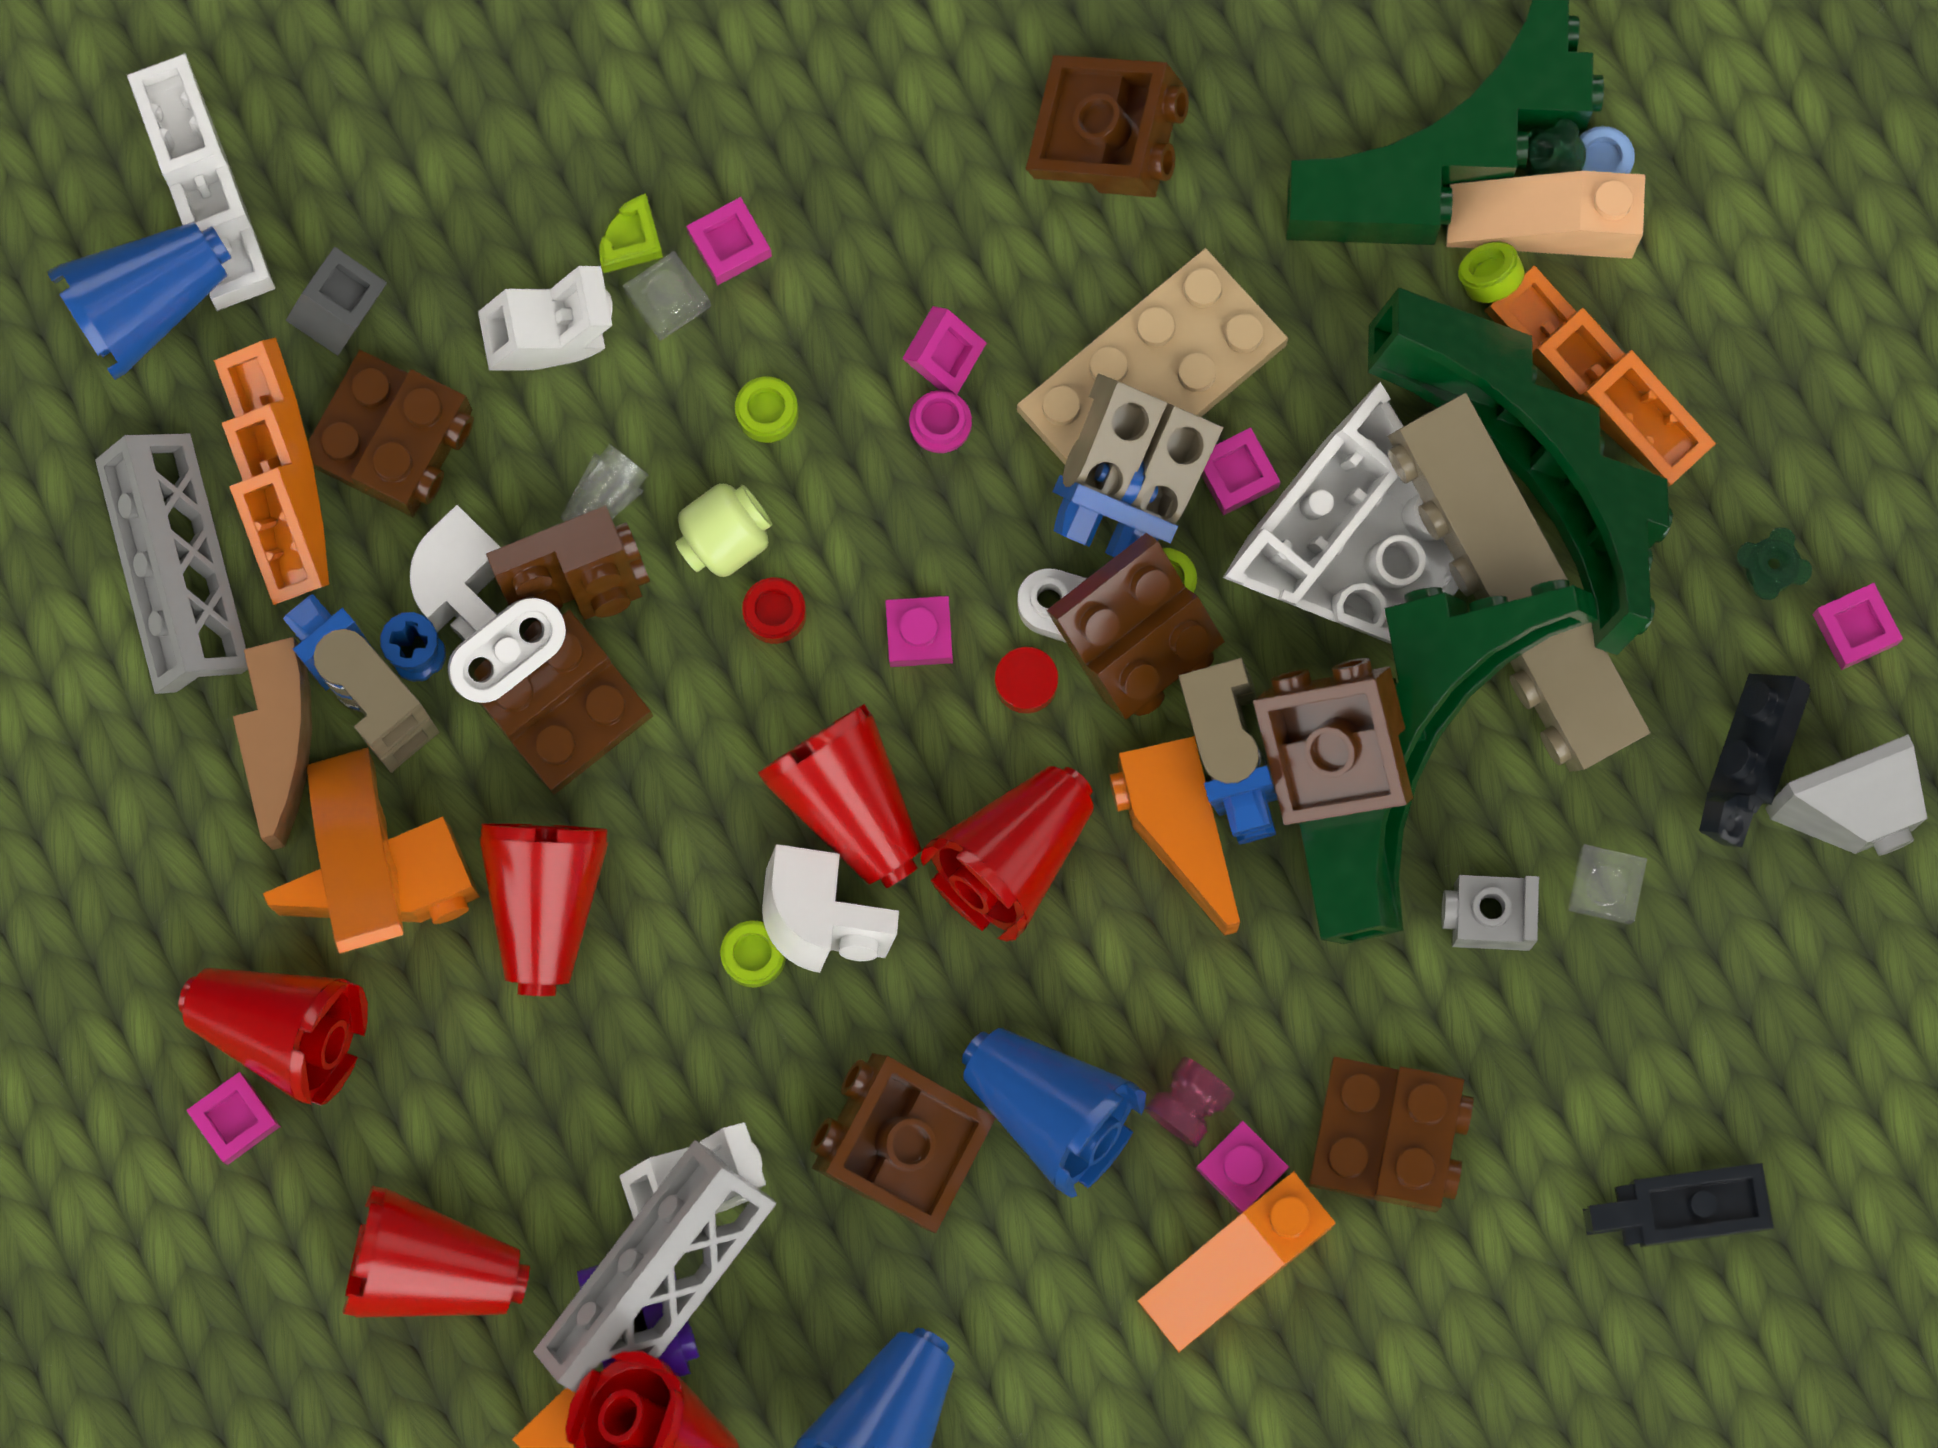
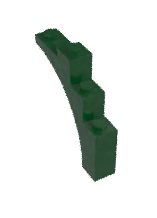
M1532 0L1523 27L1498 67L1468 99L1431 126L1388 146L1344 157L1291 160L1287 181L1286 240L1435 245L1440 226L1450 225L1453 194L1452 187H1449L1450 184L1514 178L1516 169L1526 168L1528 131L1584 133L1592 112H1601L1604 78L1603 75L1593 74V52H1577L1579 16L1569 15V0Z
M1398 287L1368 325V373L1413 392L1437 408L1465 393L1468 395L1502 460L1527 485L1555 524L1576 565L1583 589L1593 594L1598 620L1592 622L1595 648L1618 655L1637 634L1641 635L1648 629L1654 616L1655 603L1650 596V568L1653 560V553L1650 548L1654 543H1659L1666 537L1672 524L1673 512L1668 503L1667 478L1603 456L1605 440L1600 435V407L1535 384L1537 366L1533 364L1531 335Z
M1552 580L1532 586L1530 588L1532 596L1508 601L1507 596H1492L1473 601L1469 604L1470 612H1468L1466 601L1443 592L1440 587H1428L1408 592L1404 595L1405 603L1385 608L1399 683H1397L1396 678H1393L1405 725V730L1398 737L1413 796L1417 782L1440 736L1468 699L1507 663L1552 636L1598 620L1593 594L1575 585H1570L1569 580ZM1412 800L1403 806L1300 823L1321 940L1348 944L1404 931L1399 874L1403 832Z

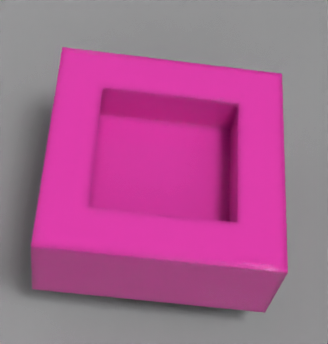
M741 197L686 226L689 237L717 285L772 257L771 248Z
M932 306L902 359L938 390L949 391L957 395L987 342L949 309Z
M1252 428L1215 445L1201 474L1223 516L1278 489L1281 482Z
M1875 583L1817 608L1813 613L1841 670L1890 649L1903 640Z
M949 596L886 600L890 667L953 663Z
M238 1072L186 1110L218 1157L226 1165H229L281 1127L246 1076L241 1072Z
M1242 1121L1196 1167V1170L1241 1214L1254 1204L1288 1170L1289 1166Z

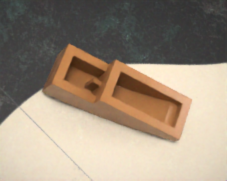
M294 637L244 649L258 710L233 716L260 836L272 850L285 847L303 794L311 746V689L307 668L293 651V648L299 644Z

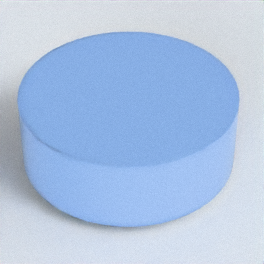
M1607 126L1591 128L1580 135L1573 147L1570 156L1571 172L1597 171L1630 174L1635 159L1632 143L1625 134L1615 128Z

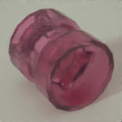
M1182 1057L1171 1072L1173 1080L1169 1086L1172 1090L1171 1093H1155L1144 1109L1156 1122L1186 1144L1197 1148L1208 1133L1207 1122L1204 1117L1211 1118L1215 1112L1224 1111L1235 1097V1094L1224 1082L1190 1058Z

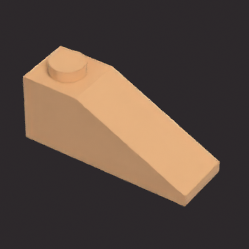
M1574 171L1455 183L1449 186L1452 187L1453 201L1451 223L1447 225L1446 247L1475 249L1485 243L1505 242L1512 245L1519 252L1632 259L1643 236L1644 174Z

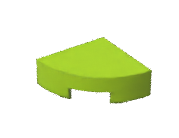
M646 194L626 202L608 225L601 239L599 251L603 273L663 258Z

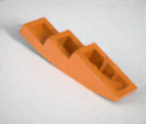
M1535 265L1525 273L1522 283L1512 294L1504 299L1493 302L1484 310L1495 323L1531 335L1533 363L1565 395L1600 407V428L1651 473L1667 478L1668 487L1716 444L1633 350L1625 354L1584 308L1576 312Z
M276 337L262 340L214 360L235 416V418L223 422L222 426L243 480L229 487L273 605L329 585L324 524L315 473L297 399Z
M369 748L308 764V784L316 844L335 944L339 954L404 935L397 871L389 851L386 818L378 797L376 768Z

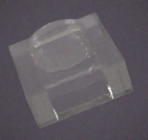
M675 251L623 285L625 294L660 341L711 307L710 299Z
M1584 844L1579 853L1568 911L1631 925L1636 917L1647 858Z

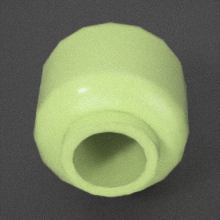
M721 483L712 487L680 511L678 524L683 536L675 544L681 555L696 572L707 567L715 575L727 577L768 547L769 540L766 530L772 526V522L764 508L747 487L742 485L735 489L728 484Z

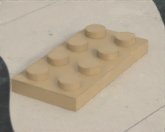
M1205 248L1017 404V412L1057 457L1066 464L1068 455L1080 436L1094 399L1090 398L1089 395L1098 373L1202 417L1286 347L1288 337Z

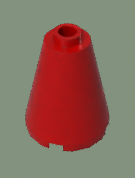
M865 703L834 721L832 725L819 733L812 735L758 772L764 784L835 853L840 854V858L868 885L880 879L887 889L918 869L912 858L920 853L922 848L875 719Z
M1055 766L1046 767L931 840L922 849L920 857L923 866L932 859L938 871L930 881L950 906L973 926L983 931L992 923L1005 930L997 939L1005 942L1016 940L1027 928L1093 813L1094 804L1090 797L1093 793L1092 788L1079 772L1070 767H1064L1063 769Z
M523 823L481 824L479 840L504 978L507 982L518 983L517 994L526 996H556L557 984L570 983L609 843L607 842V829L569 825L538 826Z
M205 968L197 976L187 980L181 990L178 1003L186 1028L296 1101L311 1105V1102L320 1106L327 1104L342 1089L358 1059L357 1056L348 1054L353 1034L365 1037L368 1024V1001L364 989L342 978Z
M371 1186L365 1207L369 1208L366 1224L360 1225L345 1296L348 1298L343 1307L342 1314L355 1316V1318L506 1315L510 1302L522 1304L528 1284L530 1265L519 1263V1249L386 1187Z
M622 1351L611 1356L616 1361L608 1365L601 1372L592 1369L582 1379L570 1402L565 1426L566 1440L574 1445V1448H739L735 1436L676 1372L663 1360L644 1351Z

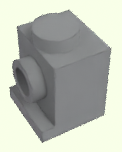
M1459 875L1454 883V891L1444 890L1442 899V929H1453L1452 947L1530 951L1537 942L1539 877L1511 878ZM1485 898L1496 899L1502 906V916L1497 919L1486 918L1480 911V901Z

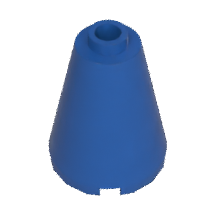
M194 221L57 265L47 271L55 284L64 278L66 279L70 287L59 294L97 355L104 357L112 353L117 360L116 364L107 368L111 376L116 380L126 374L228 276L222 264L232 259L213 226L201 232Z
M998 1028L990 1034L985 1031L979 1033L967 1046L962 1056V1063L966 1065L963 1074L964 1081L1052 1185L1070 1198L1077 1196L1074 1188L1075 1183L1079 1181L1089 1188L1113 1164L1133 1134V1131L1124 1125L1131 1109L1142 1115L1146 1105V1093L1136 1086L1134 1082L1003 1028Z
M915 1328L912 1334L898 1332L797 1440L794 1448H931L955 1366L953 1360L947 1355L949 1345L939 1336L922 1328Z

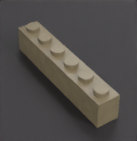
M1466 393L1387 436L1393 448L1387 451L1391 465L1403 483L1407 484L1412 481L1424 503L1418 507L1421 520L1435 540L1443 538L1454 558L1449 563L1451 575L1465 596L1468 597L1473 594L1476 600L1492 596H1507L1508 601L1532 596L1530 588L1539 583L1560 579L1567 580ZM1591 622L1552 636L1510 661L1515 671L1510 676V682L1517 697L1527 709L1532 707L1536 709L1546 728L1540 732V736L1548 754L1557 765L1560 766L1565 763L1569 772L1585 770L1651 733L1608 653L1595 648Z

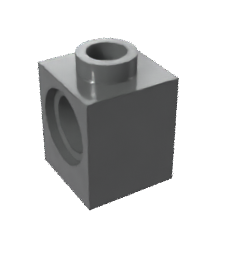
M334 246L300 295L285 321L338 356L387 282Z

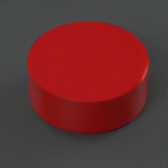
M771 577L758 581L747 591L742 605L743 617L748 630L754 637L766 643L779 644L793 639L802 630L806 621L807 611L801 591L792 582L783 578Z
M1020 647L1008 652L1000 660L996 668L995 688L997 695L1006 707L1015 712L1028 714L1044 709L1052 702L1058 689V670L1054 661L1048 654L1033 647Z

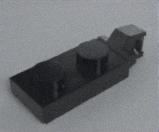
M1748 674L1709 787V792H1707V799L1699 828L1702 834L1707 835L1723 846L1742 847L1753 814L1757 813L1762 804L1772 805L1811 691L1810 685L1797 676Z
M1763 1163L1636 1179L1629 1182V1185L1615 1187L1617 1202L1587 1206V1209H1583L1587 1235L1622 1231L1624 1246L1640 1244V1247L1769 1231L1774 1228Z

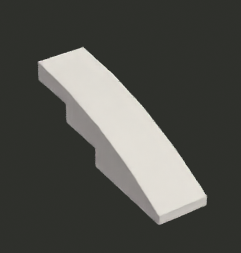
M186 54L127 75L162 175L170 188L182 225L195 221L201 232L213 226L232 259L222 264L228 276L209 293L217 311L276 289Z

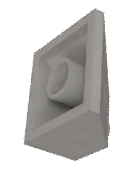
M1909 735L1789 782L1773 799L1772 805L1768 804L1765 807L1770 820L1854 854L1874 847L1878 856L1888 854L1912 843L1914 838L1911 831L1915 830L1927 819L1915 749Z

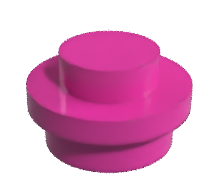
M943 390L929 392L920 397L911 409L909 417L910 431L914 440L927 451L934 453L954 451L963 445L970 435L972 428L970 409L961 397L952 392Z

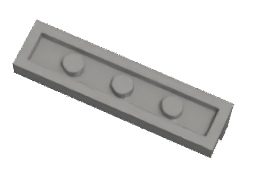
M153 434L123 436L96 458L95 461L154 693L178 692L198 677L244 673L248 670L244 654L246 646L191 435ZM152 453H174L179 473V479L175 485L156 471ZM173 507L191 520L195 536L190 543H187L171 530L168 514ZM188 565L207 581L210 594L205 602L201 601L186 588L183 573ZM204 624L221 637L226 657L204 658L198 635Z
M694 1140L535 1348L534 1354L558 1383L575 1393L582 1379L592 1369L595 1370L602 1360L611 1358V1356L622 1351H644L649 1355L659 1358L777 1203L768 1194L734 1173L712 1150ZM732 1190L749 1201L735 1222L716 1227L715 1212ZM703 1248L704 1262L696 1273L692 1276L675 1280L674 1266L682 1255L686 1252ZM662 1302L663 1316L654 1328L634 1333L633 1319L644 1306Z

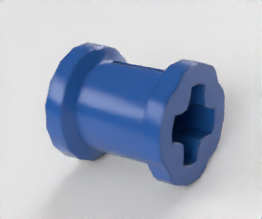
M405 612L392 617L384 625L380 635L381 649L386 659L396 668L402 678L413 682L425 681L432 674L442 669L446 659V647L438 638L433 623L424 615L415 612ZM415 636H420L426 648H416L412 658H407L401 650V646H412Z

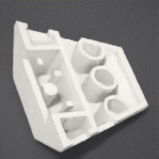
M1379 382L1324 440L1249 534L1223 578L1391 644L1385 608L1405 603L1404 595L1417 589L1440 587L1443 592L1453 596L1459 588L1449 569V563L1454 558L1443 538L1435 540L1421 520L1418 507L1424 503L1412 481L1407 484L1401 481L1389 460L1387 451L1393 448L1387 436L1404 426L1388 402L1391 398L1381 382Z

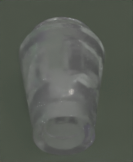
M609 444L601 455H598L596 452L594 453L567 504L566 510L560 517L564 521H568L606 505L613 519L644 492L640 486L649 474Z

